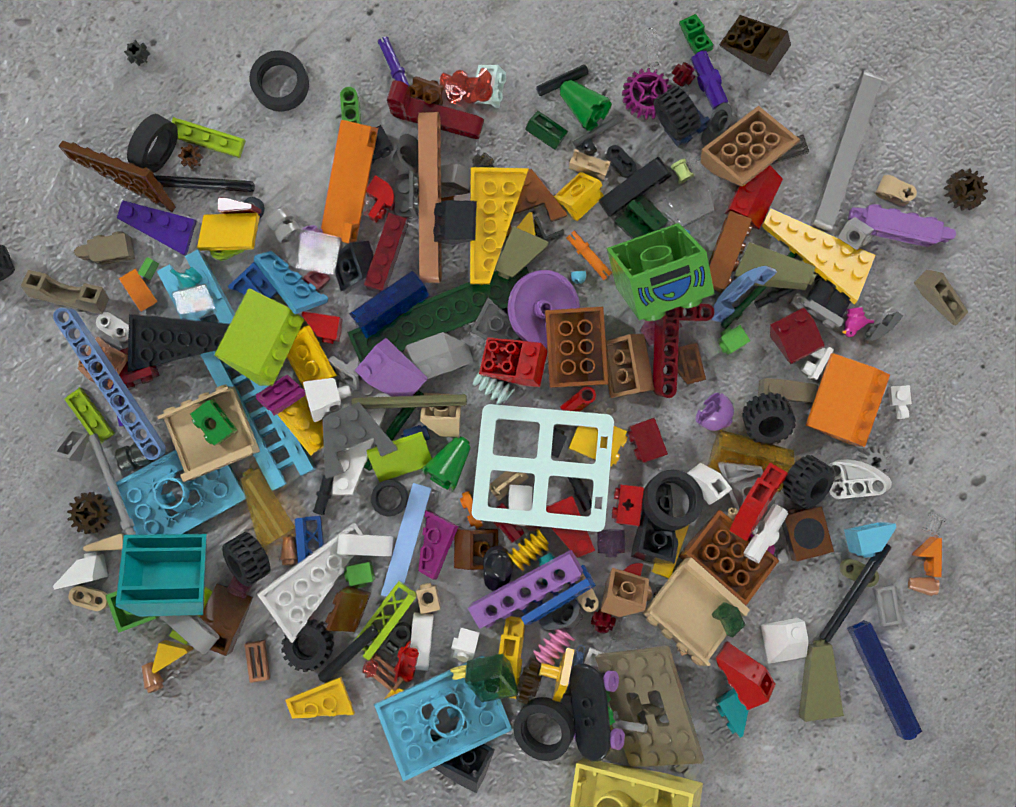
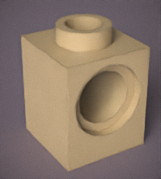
M431 582L421 584L420 588L416 590L421 614L440 610L441 603L437 585H431ZM426 592L431 593L434 597L433 601L426 602L423 594Z

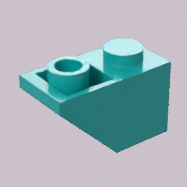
M732 688L715 699L718 704L716 709L721 717L725 716L728 723L726 725L732 734L736 733L741 738L744 735L749 710L739 701L737 692Z

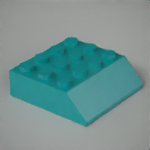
M124 535L116 607L139 617L203 615L207 535Z

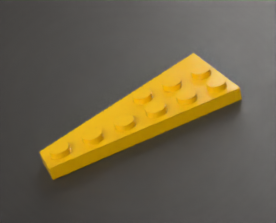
M471 167L470 201H477L476 238L475 241H470V284H490L529 168Z

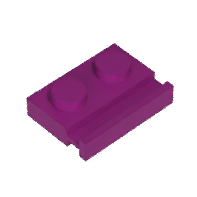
M285 375L273 385L257 393L256 399L275 416L306 394L299 384L289 375Z

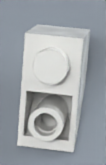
M699 463L687 472L699 484L703 498L708 505L719 500L732 490L719 472L702 463Z

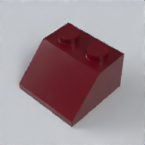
M805 308L770 324V338L790 365L825 346L814 319Z
M655 417L628 427L629 431L626 433L629 441L633 442L636 448L633 449L636 460L644 463L668 455Z

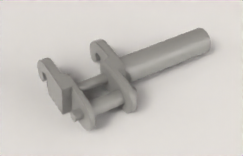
M617 711L613 712V718L616 721L612 724L613 728L647 732L648 726L646 724L622 721L618 719Z

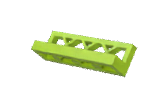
M401 581L396 583L355 638L356 640L368 629L374 620L382 619L383 628L378 630L379 634L372 640L369 647L365 646L362 649L365 652L363 657L368 661L417 596L413 590ZM398 587L408 593L405 599L396 600L395 592ZM394 604L395 612L391 615H385L384 606Z

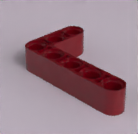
M397 80L392 81L386 100L392 116L418 124L419 113L439 112L442 131L471 139L480 138L484 124L482 117L411 98L407 84Z
M700 303L698 306L685 308V316L683 314L684 308L679 306L669 310L668 316L665 312L661 319L655 320L653 392L656 396L672 398L677 392L679 321L711 320L714 316V308L710 304ZM666 327L668 328V334H667V335L665 334V328H666ZM666 346L668 348L667 354L664 353V349ZM665 366H667V372H666V373H664V367H665ZM664 385L667 387L665 393L663 392Z

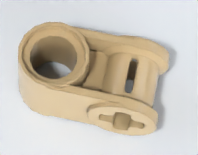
M884 175L875 194L879 198L888 200L898 206H905L916 197L917 191L913 185L905 183L894 176Z
M581 574V575H580L581 578H580L578 581L574 582V583H577V584H578L579 582H581V581H583L584 579H586V577L584 576V574ZM592 589L577 597L585 611L593 612L597 609L599 602ZM588 597L591 600H595L591 608L584 605Z

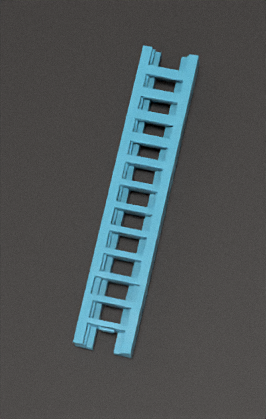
M198 249L185 256L190 267H193L203 277L199 283L202 289L193 294V301H185L181 298L178 280L170 272L171 269H174L173 266L169 264L157 271L181 319L201 321L215 313L219 322L231 323L235 313L204 254ZM207 297L211 306L196 312L193 303ZM217 350L200 354L217 387L225 384L229 387H235L260 449V452L253 454L272 491H277L287 484L281 471L295 464L300 476L317 469L310 454L278 415L274 416L264 406L252 413L248 411L245 404L256 399V394L270 385L259 386L250 380L255 390L241 396L236 386L249 380V378L242 374L232 380L227 371L232 367L214 356ZM268 414L273 423L258 430L254 421ZM277 430L281 440L267 447L263 437ZM286 447L290 457L276 464L272 454Z

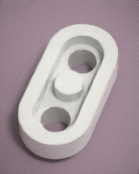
M104 312L97 317L96 325L101 331L119 342H128L129 325L108 312ZM105 319L108 320V323L106 325L103 324V321ZM123 329V334L119 335V331Z

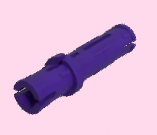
M382 37L384 42L380 38L378 44L391 70V77L410 86L405 76V70L397 59L389 37Z

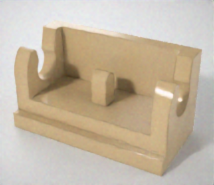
M575 149L568 169L583 172L604 181L611 161L607 160L606 162L585 155Z

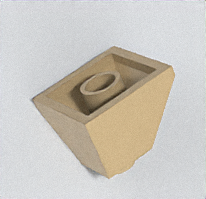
M424 393V395H454V394ZM461 406L422 407L420 421L439 436L459 437Z

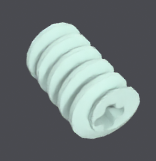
M479 372L473 381L474 386L480 384V391L486 388V396L492 393L490 398L492 401L498 398L497 405L505 403L515 391V388L509 391L510 384L503 386V380L497 381L495 378L480 375Z

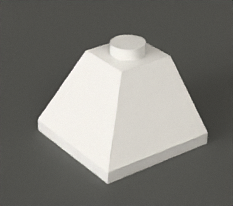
M96 552L84 554V558L76 560L53 585L54 590L108 577L104 554L97 555Z
M795 618L760 625L768 664L807 657L808 636L805 621Z

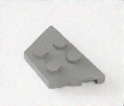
M719 462L718 466L722 476L732 488L729 494L733 505L739 511L752 486L764 471L761 466ZM772 498L769 505L767 506V511H769L771 506L775 504L774 498Z

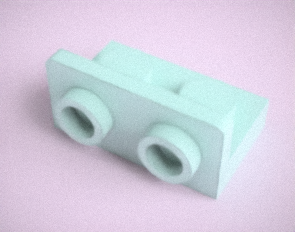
M478 65L471 99L474 104H491L495 108L500 107V102L503 99V87L506 82V72L499 65Z

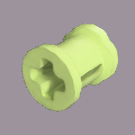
M685 158L671 165V169L675 171L679 179V184L686 182L694 176L689 171Z

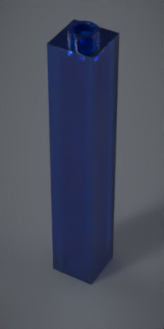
M863 620L848 627V632L897 735L904 740L916 738L917 734L922 732L921 727L872 624Z

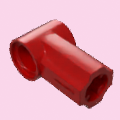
M584 387L563 403L560 408L563 411L580 412L595 400L596 392L592 387ZM588 390L592 392L593 397L590 401H585L582 398L583 391Z

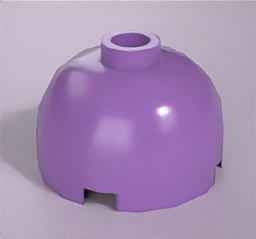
M717 392L705 400L703 404L707 406L702 412L698 410L696 414V422L707 430L718 431L731 425L734 407L728 397L723 393L719 394Z

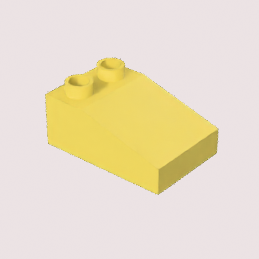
M583 758L576 763L570 807H700L703 783L667 773L602 761L592 762Z

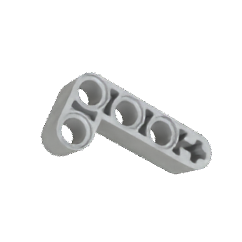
M197 615L160 616L200 653L207 654L219 638V635Z

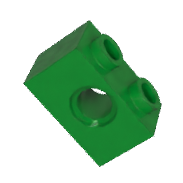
M215 399L206 401L190 413L193 418V424L197 428H201L204 432L205 440L209 444H213V446L221 444L238 431ZM211 418L214 419L216 422V427L214 429L211 428L209 425V421Z

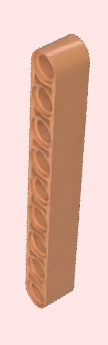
M439 112L419 113L418 115L419 275L421 283H440L442 280V243L434 242L433 229L435 224V203L441 202V122Z

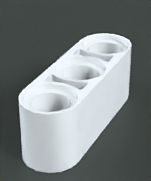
M338 534L337 554L392 556L393 536Z
M414 612L410 647L416 648L419 652L415 670L428 671L434 614Z

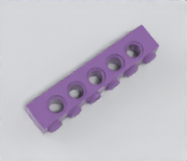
M572 550L472 602L468 610L479 629L484 626L489 628L496 623L497 619L501 617L506 619L513 614L512 611L518 608L519 610L525 609L530 605L529 602L542 600L547 596L546 593L559 591L564 587L563 584L578 581L581 578L580 575L583 569ZM555 570H563L565 572V576H558L555 573ZM540 578L546 579L547 582H548V585H546V586L541 585V584L539 583L538 579H540ZM522 588H529L531 594H524L522 592ZM505 597H512L514 603H508L505 600ZM489 605L495 606L497 612L490 611Z

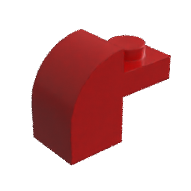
M375 175L367 187L366 193L376 201L368 216L370 220L377 223L379 219L382 220L386 215V208L394 211L395 195L391 186Z

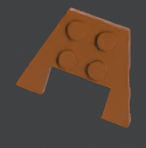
M529 169L513 215L544 204L551 222L567 217L566 211L535 172ZM511 224L509 226L506 238H508L511 233Z

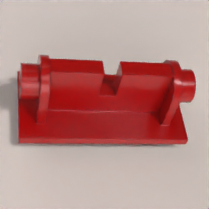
M411 641L405 647L402 646L397 654L399 661L394 668L396 673L395 682L399 677L405 682H410L414 678L419 652L416 648L410 647Z

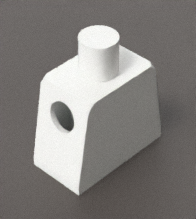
M334 378L303 382L314 422L343 409L341 399L352 396L349 385L337 388Z

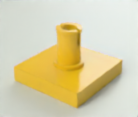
M566 648L559 667L541 663L539 675L556 679L552 700L560 702L568 687L574 649Z

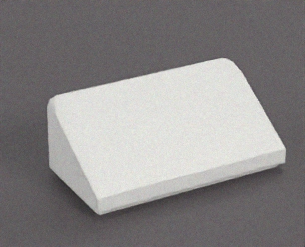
M509 485V509L530 511L533 503V488L531 486Z

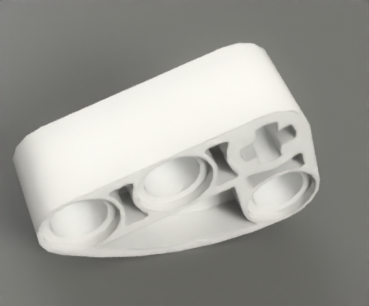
M844 459L836 460L829 464L833 470L835 465L841 469L840 474L835 472L833 485L829 491L834 498L842 499L881 495L891 488L892 482L887 475L864 462ZM877 480L881 481L884 484L883 489H879L877 487ZM857 482L864 486L863 491L858 490ZM838 486L843 487L844 491L839 490Z

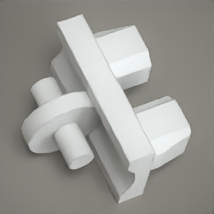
M830 347L822 348L810 354L817 361L813 364L807 360L801 367V371L808 375L807 379L813 381V379L817 380L820 374L823 377L827 366L826 363L834 349Z

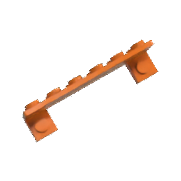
M346 120L340 121L321 225L323 235L342 239V242L346 243L357 241L378 128Z

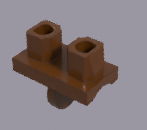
M417 76L413 77V84L409 86L412 98H420L428 104H443L442 93L444 86L439 85L436 80L428 81Z

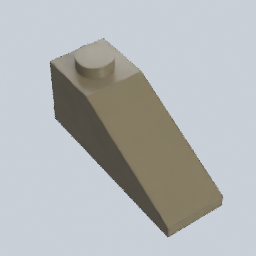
M926 269L914 282L922 296L953 325L956 326L968 313L944 273Z
M763 378L759 380L758 397L761 396V393L766 395L768 392H773L774 395L776 393L781 394V397L784 396L787 398V401L813 403L816 397L817 384Z

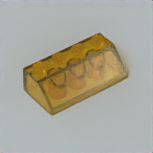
M719 430L714 440L707 466L722 475L718 466L719 462L761 466L763 471H765L769 463H772L788 473L795 464L794 450L777 445H769L768 443L761 445L760 442L756 443L748 437ZM783 483L781 484L777 492H781L782 487L784 485Z

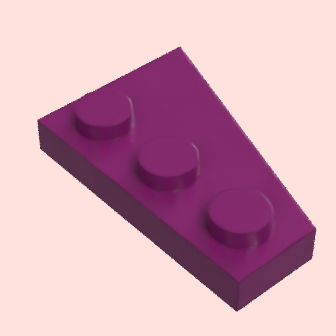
M425 510L426 525L423 527L422 533L424 535V543L420 550L418 571L432 580H436L459 526L430 510Z

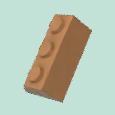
M629 334L607 340L606 356L610 398L653 391L654 385L645 335Z

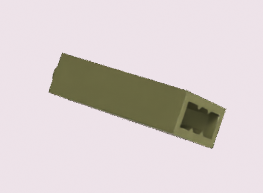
M749 242L734 275V280L754 268L768 266L776 269L777 273L764 285L758 283L754 285L806 290L808 284H813L817 274L813 273L815 269L813 265Z
M822 639L814 640L813 644H808L807 657H805L799 717L805 722L844 716L833 647Z

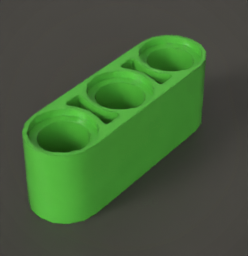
M345 87L340 92L342 120L362 124L358 94L354 88ZM348 96H354L353 100L347 101L346 98ZM350 114L356 115L353 119H347Z

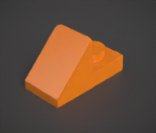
M929 537L912 555L926 557L924 561L926 575L942 577V538Z

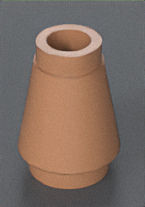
M295 537L283 538L280 556L282 565L298 564Z
M909 577L908 589L929 596L938 595L940 583L934 577Z
M153 662L141 666L144 689H147L148 693L162 689L164 687V680L159 672H152Z

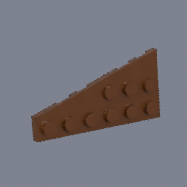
M62 141L59 144V148L74 162L86 168L91 166L103 177L107 175L113 177L116 184L139 196L143 193L151 202L164 204L166 210L173 212L176 208L175 204L163 190V185L155 179L154 173L148 168L137 167L131 162L128 164L117 157L111 158L105 153H97L88 147H80L74 142Z

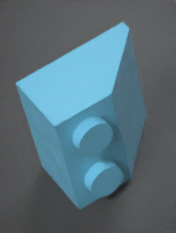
M877 522L844 529L849 552L864 558L875 556V552L882 551L896 529V523Z

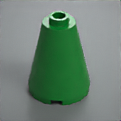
M572 80L565 81L560 87V96L581 126L587 131L595 129L599 125L597 122L600 119L604 120L612 106L608 97Z
M462 436L459 438L455 437L421 471L425 476L429 473L431 475L430 480L446 490L450 488L453 492L470 452V442Z

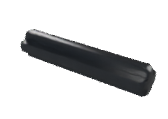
M583 64L536 87L539 96L546 95L560 88L565 81H576L587 76L589 70Z

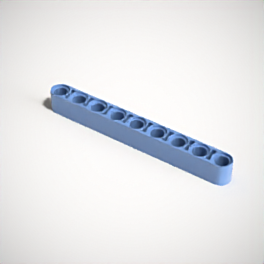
M72 308L57 309L53 314L56 325L142 454L149 460L163 456L166 452L164 442L79 314ZM65 312H67L69 315V319L67 322H65L63 319V315ZM76 329L80 331L78 339L74 335ZM87 346L91 348L90 355H87L85 352ZM98 362H100L103 366L101 372H99L96 368ZM109 379L114 383L112 389L107 385ZM120 395L125 399L124 405H121L118 401ZM131 412L136 416L135 422L129 418ZM141 429L147 432L146 438L140 435ZM152 445L157 447V455L152 453Z

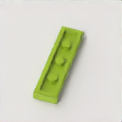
M175 117L172 118L171 122L176 124L178 129V140L237 158L241 157L246 142L245 139Z

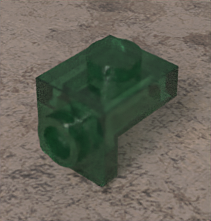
M723 602L712 613L713 618L721 621L727 636L732 638L745 626L738 607Z

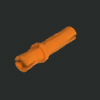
M574 230L571 234L576 240L570 235L566 239L577 249L578 255L581 254L604 281L607 276L603 271L608 276L612 274V271L591 250L590 244L588 242L585 243Z

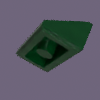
M537 111L529 119L525 128L526 131L554 150L557 149L568 133V130L540 111Z

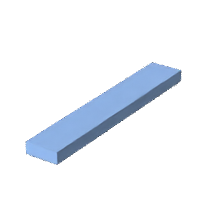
M416 483L412 484L381 595L387 597L398 581L405 584L432 488ZM400 587L395 592L397 600H400L403 591Z

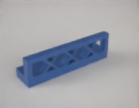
M321 515L295 518L298 563L307 558L309 553H313L308 547V543L312 538L319 542V548L324 545ZM317 520V529L314 533L307 529L306 521Z
M585 565L581 567L586 579L578 584L567 582L570 584L569 589L563 593L554 592L553 599L546 603L542 602L543 599L531 601L538 603V605L531 612L528 611L527 607L522 610L524 616L521 619L524 625L535 623L595 587L596 585Z

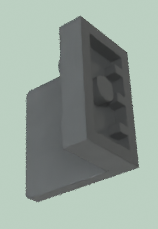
M409 171V179H395V215L404 218H419V177H416L414 171Z

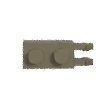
M122 231L113 232L110 236H94L93 239L87 240L86 245L78 246L74 250L76 257L82 260H93L100 265L135 259L132 238Z

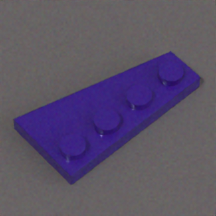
M124 200L121 201L117 219L180 254L187 255L197 222L195 219Z

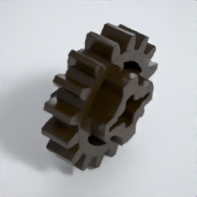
M970 168L966 171L961 169L953 173L951 178L946 180V183L949 185L944 187V190L948 191L944 196L950 197L948 204L955 203L953 208L960 206L961 211L965 209L972 210L981 205V202L986 199L984 194L988 193V190L984 189V186L988 185V183L982 182L984 176L978 177V171L972 173Z
M95 492L81 493V497H74L75 503H69L72 510H67V513L71 514V517L67 520H73L74 522L71 527H78L77 532L84 531V534L98 533V529H105L104 523H110L107 516L112 515V513L108 512L111 505L106 506L105 504L108 499H101L102 494L95 495ZM85 511H89V512L95 513V514H94V515H90V514L84 513V512H85Z
M532 660L529 669L524 667L517 690L520 691L518 701L528 704L531 696L536 697L542 675H539L540 662Z

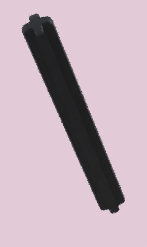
M154 175L155 179L163 187L254 192L255 189L253 181Z
M886 544L882 551L875 552V556L869 559L821 632L820 638L828 643L831 641L892 547L889 544Z

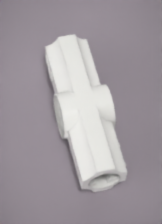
M776 504L771 506L763 521H760L753 531L754 536L744 551V555L747 558L759 563L768 547L777 542L779 538L778 530L788 515L787 510Z

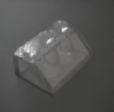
M644 611L619 617L611 641L633 650L669 646L672 653L676 647V642L664 637L661 634L662 630L658 626L654 627L646 620L647 617L643 614Z

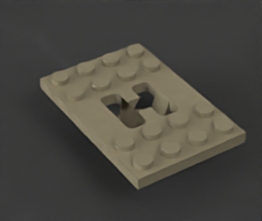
M662 646L598 654L595 659L599 671L606 673L608 670L616 671L619 676V684L616 691L609 694L612 699L609 701L613 712L617 711L618 719L639 723L636 715L642 710L647 713L645 715L646 725L648 726L646 733L622 729L625 735L623 747L629 766L702 764L704 756L670 647ZM654 690L660 692L664 708L656 707L649 701L648 697ZM629 693H637L638 696L631 700ZM665 713L669 720L668 723H662L659 720Z

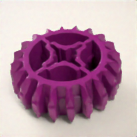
M641 68L639 74L634 71L632 77L629 76L626 80L627 83L623 85L625 90H622V96H624L622 102L627 103L626 110L632 109L631 115L635 112L638 113V119L641 115H644L645 120L648 119L649 115L652 119H655L654 100L659 96L655 91L656 87L659 88L661 95L672 88V85H667L669 78L663 79L664 73L657 75V69L653 73L650 68H647L646 72ZM632 89L636 90V94L639 96L638 101L635 100ZM650 90H651L650 95L645 96V97L643 98L644 93H645V94H646V92L649 93Z

